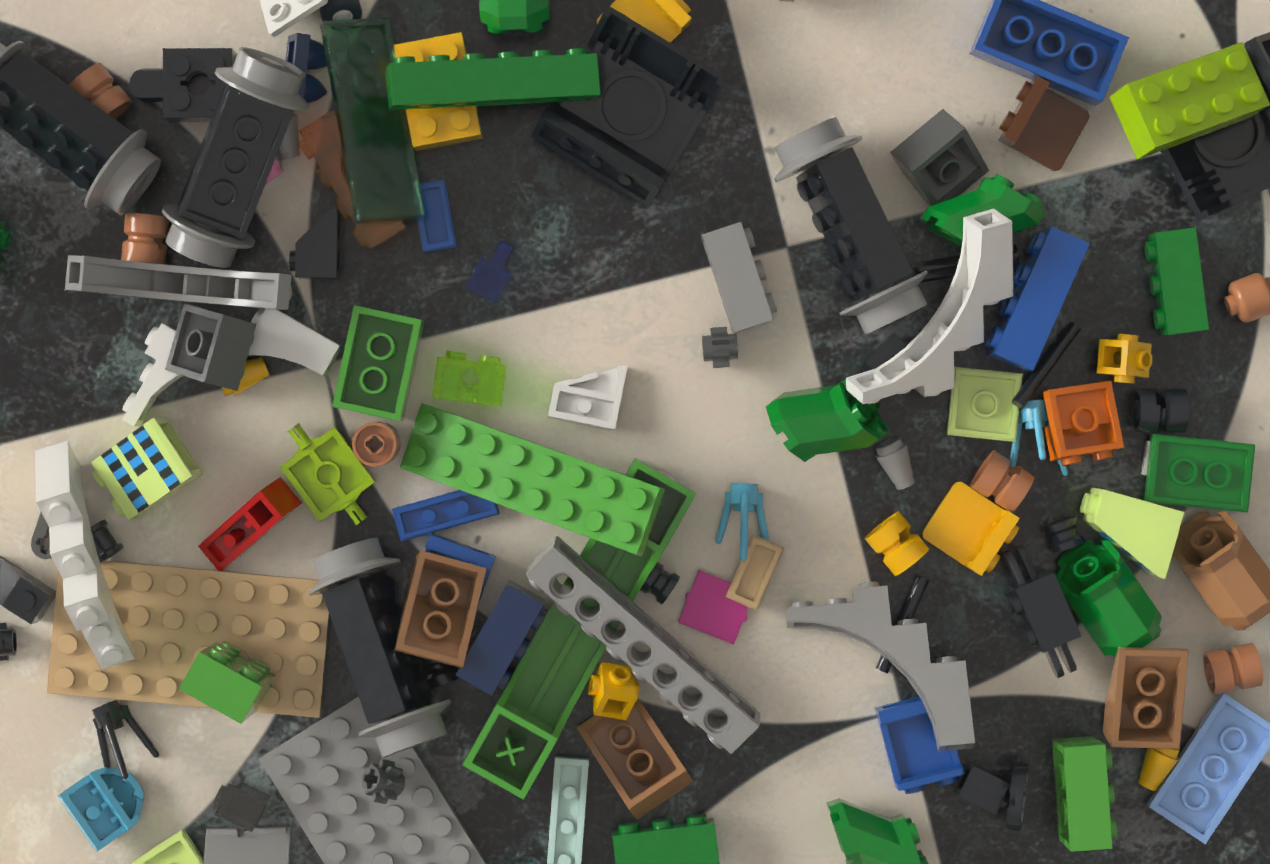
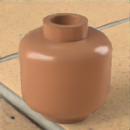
M1254 273L1232 281L1229 284V296L1224 297V302L1230 316L1237 315L1242 322L1246 323L1270 315V277L1264 278L1260 273Z

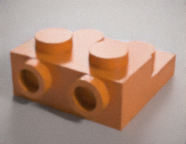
M1111 381L1057 388L1043 392L1049 426L1044 429L1050 461L1060 460L1061 466L1082 463L1081 457L1092 455L1093 461L1113 458L1112 452L1124 448Z

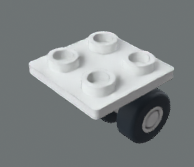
M260 0L268 33L273 37H276L317 9L320 10L323 24L334 31L350 29L362 17L359 0Z

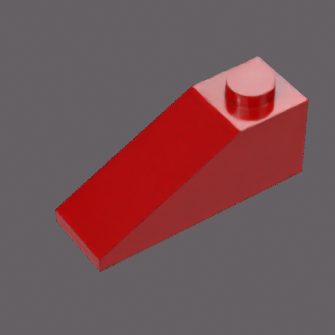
M279 477L253 496L198 547L218 571H222L283 521L302 502L283 479Z

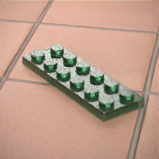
M390 18L323 21L320 28L355 224L422 218L425 215L406 110L389 111L386 68L389 63H394V58H396Z

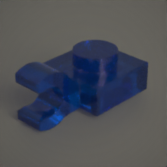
M500 241L491 261L481 257L466 288L497 303L512 272L503 267L509 259L514 246Z

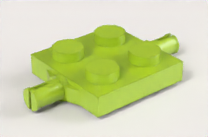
M300 423L288 430L287 432L300 448L291 459L279 468L317 520L321 522L334 512L344 509L355 525L361 523L360 519L362 521L365 520L367 516L356 503V500L364 490L376 481L364 464L356 458L353 449L338 428L334 427L321 437L314 439L309 438Z

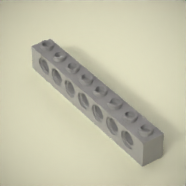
M556 536L530 563L526 576L535 590L540 593L545 592L555 600L556 607L567 616L571 614L578 620L582 630L592 638L597 637L606 645V649L612 657L617 660L622 659L632 667L633 674L644 683L648 681L657 689V694L665 703L669 705L673 703L679 708L685 720L694 727L699 726L707 733L709 740L717 748H725L732 754L759 728L760 713L561 538ZM561 575H566L570 577L574 583L571 585H563L559 583L557 577ZM593 598L599 603V606L595 608L587 607L582 600ZM613 620L620 621L624 624L625 628L615 630L608 623ZM644 643L651 650L640 652L635 649L634 645ZM664 665L672 666L676 670V672L673 674H665L659 668ZM688 688H696L701 692V694L698 696H690L685 692V690ZM721 710L726 713V716L715 718L710 712Z

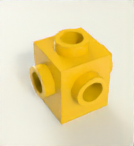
M1118 334L1117 340L1100 339L1097 373L1114 375V382L1135 384V377L1149 378V370L1152 365V344L1138 342V335Z
M601 662L596 674L591 675L588 682V695H592L593 715L627 720L640 691V684L635 681V675L631 670L632 667Z

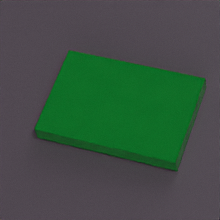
M1151 434L1144 501L1248 513L1255 444Z

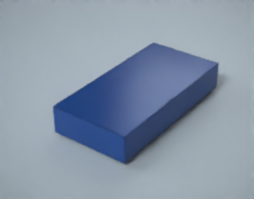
M442 179L411 185L423 253L457 247L446 180Z

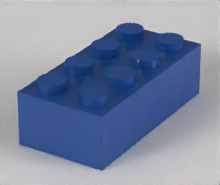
M991 0L969 54L1030 80L1039 76L1050 82L1048 87L1096 106L1104 100L1129 37L1040 0Z
M1052 226L1039 231L1038 234L1034 233L1026 248V253H1029L1030 256L1024 266L1019 265L1013 277V284L1016 285L1013 297L1003 300L998 311V315L1002 316V319L996 329L991 328L985 340L984 346L988 348L985 356L1021 372L1034 370L1090 243Z

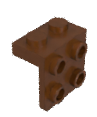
M1037 76L1031 82L1025 81L1016 96V99L1020 101L1014 113L1008 111L999 126L1003 133L998 141L1051 171H1058L1064 165L1090 115L1087 110L1047 89L1050 82Z

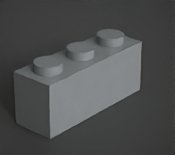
M738 222L702 234L701 239L732 333L734 334L774 320L772 313L777 312L771 292L767 294L764 292L761 281L766 279V275L761 261H754L750 248L756 246L750 228L743 229L742 222Z

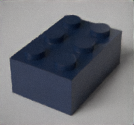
M509 580L469 650L463 668H459L456 676L491 696L496 688L503 691L513 672V669L509 667L513 658L520 661L530 642V639L526 638L530 628L537 631L546 615L547 610L543 608L545 599Z

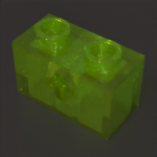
M446 351L445 358L437 357L432 398L502 407L507 366L500 365V358L480 355L479 362L467 361L465 353ZM472 368L474 369V375L480 376L479 383L475 382L471 388H467V383L461 381V374H468L469 369Z

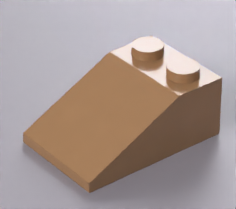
M420 550L413 560L405 591L395 651L463 668L487 568Z
M1118 647L1105 700L1103 733L1111 747L1180 749L1188 649Z
M639 698L635 702L627 720L594 715L576 727L620 797L637 820L694 782Z

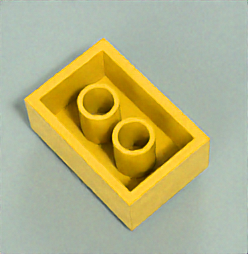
M462 32L394 45L396 58L411 56L415 57V62L429 61V57L434 55H449L450 60H464L463 55L467 54ZM477 106L406 110L412 145L416 151L483 139Z

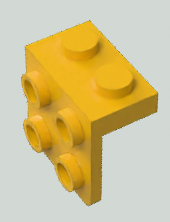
M615 0L610 5V7L670 43L690 25L692 19L688 15L691 9L683 0ZM602 14L598 17V19H597V24H598V22H599V20H600Z
M955 482L923 529L922 537L974 573L982 576L985 571L990 573L1000 559V555L997 552L1003 543L1009 544L1017 534L1019 527L1016 523L1020 518L1010 511L1000 508L963 482Z

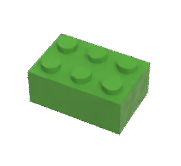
M354 305L332 407L395 421H403L425 321Z
M223 641L222 644L216 642L199 652L179 690L242 724L257 711L276 675L269 672L271 667L265 662L256 658L249 661L240 656L241 650L226 641Z
M1094 736L1052 739L1059 841L1071 852L1112 849V839L1117 838V825L1115 818H1110V804L1115 803L1114 787L1112 783H1108L1107 770H1112L1113 765L1111 750L1106 749V745Z

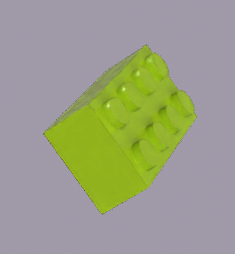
M1243 42L1127 83L1110 96V100L1137 160L1251 118L1270 105Z

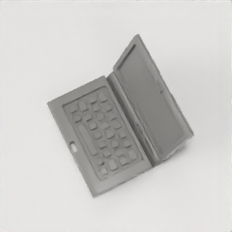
M292 827L207 828L203 864H290Z

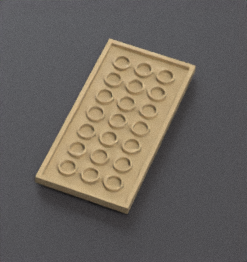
M105 560L100 563L121 623L134 649L135 659L101 669L82 631L75 629L64 608L63 578L58 571L47 693L212 708L179 690L199 652L216 642L222 644L223 641H226L241 650L239 655L247 660L252 661L253 658H256L271 667L269 672L276 675L256 712L321 717L330 614L323 594L310 596L308 593L319 580Z

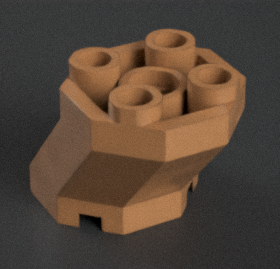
M1217 511L1219 516H1210L1208 512H1199L1180 526L1172 557L1223 626H1232L1235 630H1245L1270 613V570L1243 534L1239 525L1226 511Z

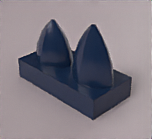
M295 33L288 36L285 61L306 73L299 94L307 103H311L322 98L327 93V90L317 78L307 74V70L327 67L337 61V57L327 46L310 39L311 35Z

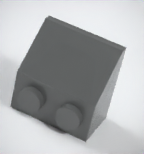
M944 109L890 152L902 173L929 206L958 197L989 171L966 128Z
M184 303L165 370L204 383L238 391L240 380L244 375V366L248 352L254 340L256 324Z

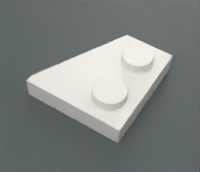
M621 365L615 369L600 373L594 372L583 375L581 378L567 379L554 383L548 418L615 432L628 366Z

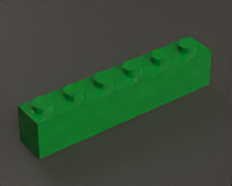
M585 48L566 50V55H553L552 50H538L532 52V56L519 57L518 52L498 53V58L486 59L483 53L463 55L464 60H450L449 55H434L429 57V61L415 62V57L405 56L394 58V63H389L386 68L389 111L595 100L601 95L597 53L587 54V49Z

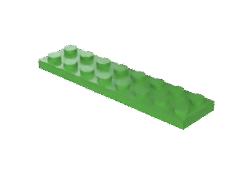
M423 403L420 406L400 465L401 469L639 556L643 555L665 491L664 488Z

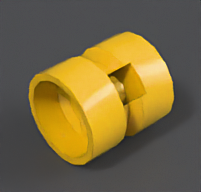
M899 511L885 519L864 538L877 554H884L883 562L894 576L907 570L929 550L918 534H911L909 532L911 525Z

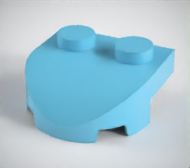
M105 767L91 772L59 794L58 798L97 852L130 830L137 823L141 816L144 795L140 784L130 773H128L127 779H123L119 769Z

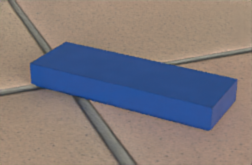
M461 490L392 509L401 542L500 514L497 503Z

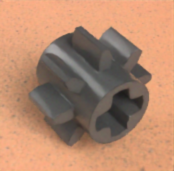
M727 327L710 328L711 335L702 336L703 360L713 361V368L730 367L729 360L738 359L736 333L728 334Z
M381 759L379 764L371 763L362 777L365 795L372 796V802L386 804L388 799L397 800V797L403 792L405 787V777L402 774L403 769L395 767V762Z

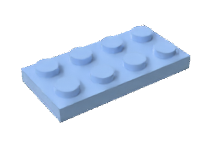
M1219 694L1179 754V761L1161 785L1158 786L1146 805L1206 844L1269 750L1270 723L1227 694Z

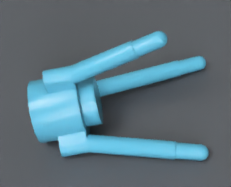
M1044 400L1028 401L1023 409L1020 408L1016 442H1012L1010 465L1012 468L1016 467L1023 423H1025L1026 430L1035 429L1039 458L1041 460L1046 459L1043 428L1049 426ZM1058 460L1062 474L1067 476L1069 474L1067 466H1061V461Z
M731 483V492H725V505L715 541L717 544L722 542L732 504H734V511H741L740 559L745 561L748 548V512H754V505L761 538L769 541L763 510V493H758V484Z

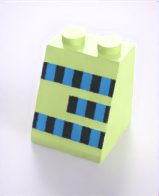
M166 417L152 418L91 462L95 468L92 471V475L101 488H108L114 497L111 500L113 508L120 517L126 516L128 520L137 518L203 475Z
M1091 487L1090 494L1085 493L1081 502L1080 512L1084 513L1082 520L1104 540H1109L1117 551L1144 573L1166 579L1184 512Z

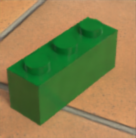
M1196 227L1149 234V241L1145 242L1144 249L1147 262H1152L1153 275L1149 276V288L1151 295H1156L1157 309L1153 311L1156 330L1160 329L1161 336L1209 330Z
M706 814L689 815L686 817V821L673 823L672 818L656 819L652 821V826L639 827L638 822L623 823L618 825L619 830H612L616 864H720L714 819H707Z

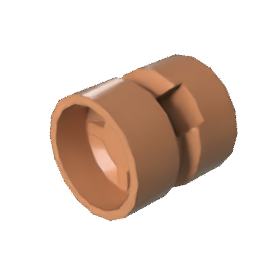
M101 63L89 67L69 84L71 88L115 120L132 104V100L120 86L112 85L114 78Z
M125 213L124 233L128 235V239L122 244L121 260L166 264L167 246L162 241L167 238L169 220L165 216Z
M383 422L366 423L359 427L352 440L353 453L356 458L364 465L372 467L386 465L393 461L399 454L401 447L400 436L396 429Z
M993 450L978 469L970 487L985 497L995 496V503L1012 513L1027 495L1034 482L1035 475L1020 466L1012 468L1008 458Z
M1253 643L1233 646L1230 653L1223 649L1203 653L1205 677L1213 695L1234 691L1235 685H1238L1242 690L1262 686V665L1258 651Z

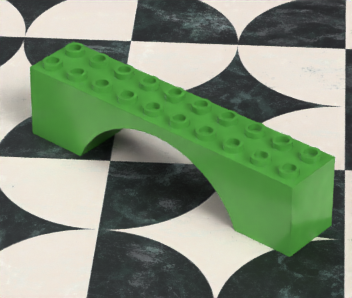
M634 458L625 475L665 489L643 555H635L592 538L588 539L580 554L583 559L631 601L635 599L650 572L662 556L696 496L695 491L637 458ZM567 577L563 585H571L574 582L570 577ZM593 598L582 600L587 607L595 608L599 606V603ZM554 601L463 763L464 767L523 800L557 742L577 700L606 649V645L597 637L592 638L582 630L580 622L571 614L569 616L563 614L556 607ZM613 620L608 624L611 628L617 630L621 622Z

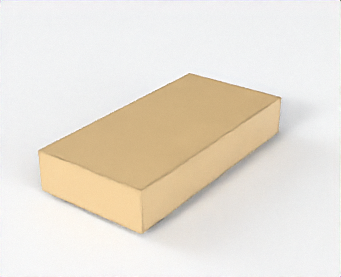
M752 534L748 543L747 559L740 561L725 596L754 610H758L784 551V547Z

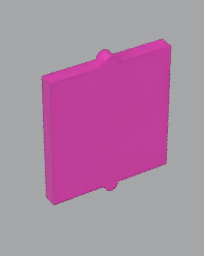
M699 570L690 593L685 594L687 601L678 623L734 644L742 622H746L748 619L746 616L748 607L725 596L731 582Z

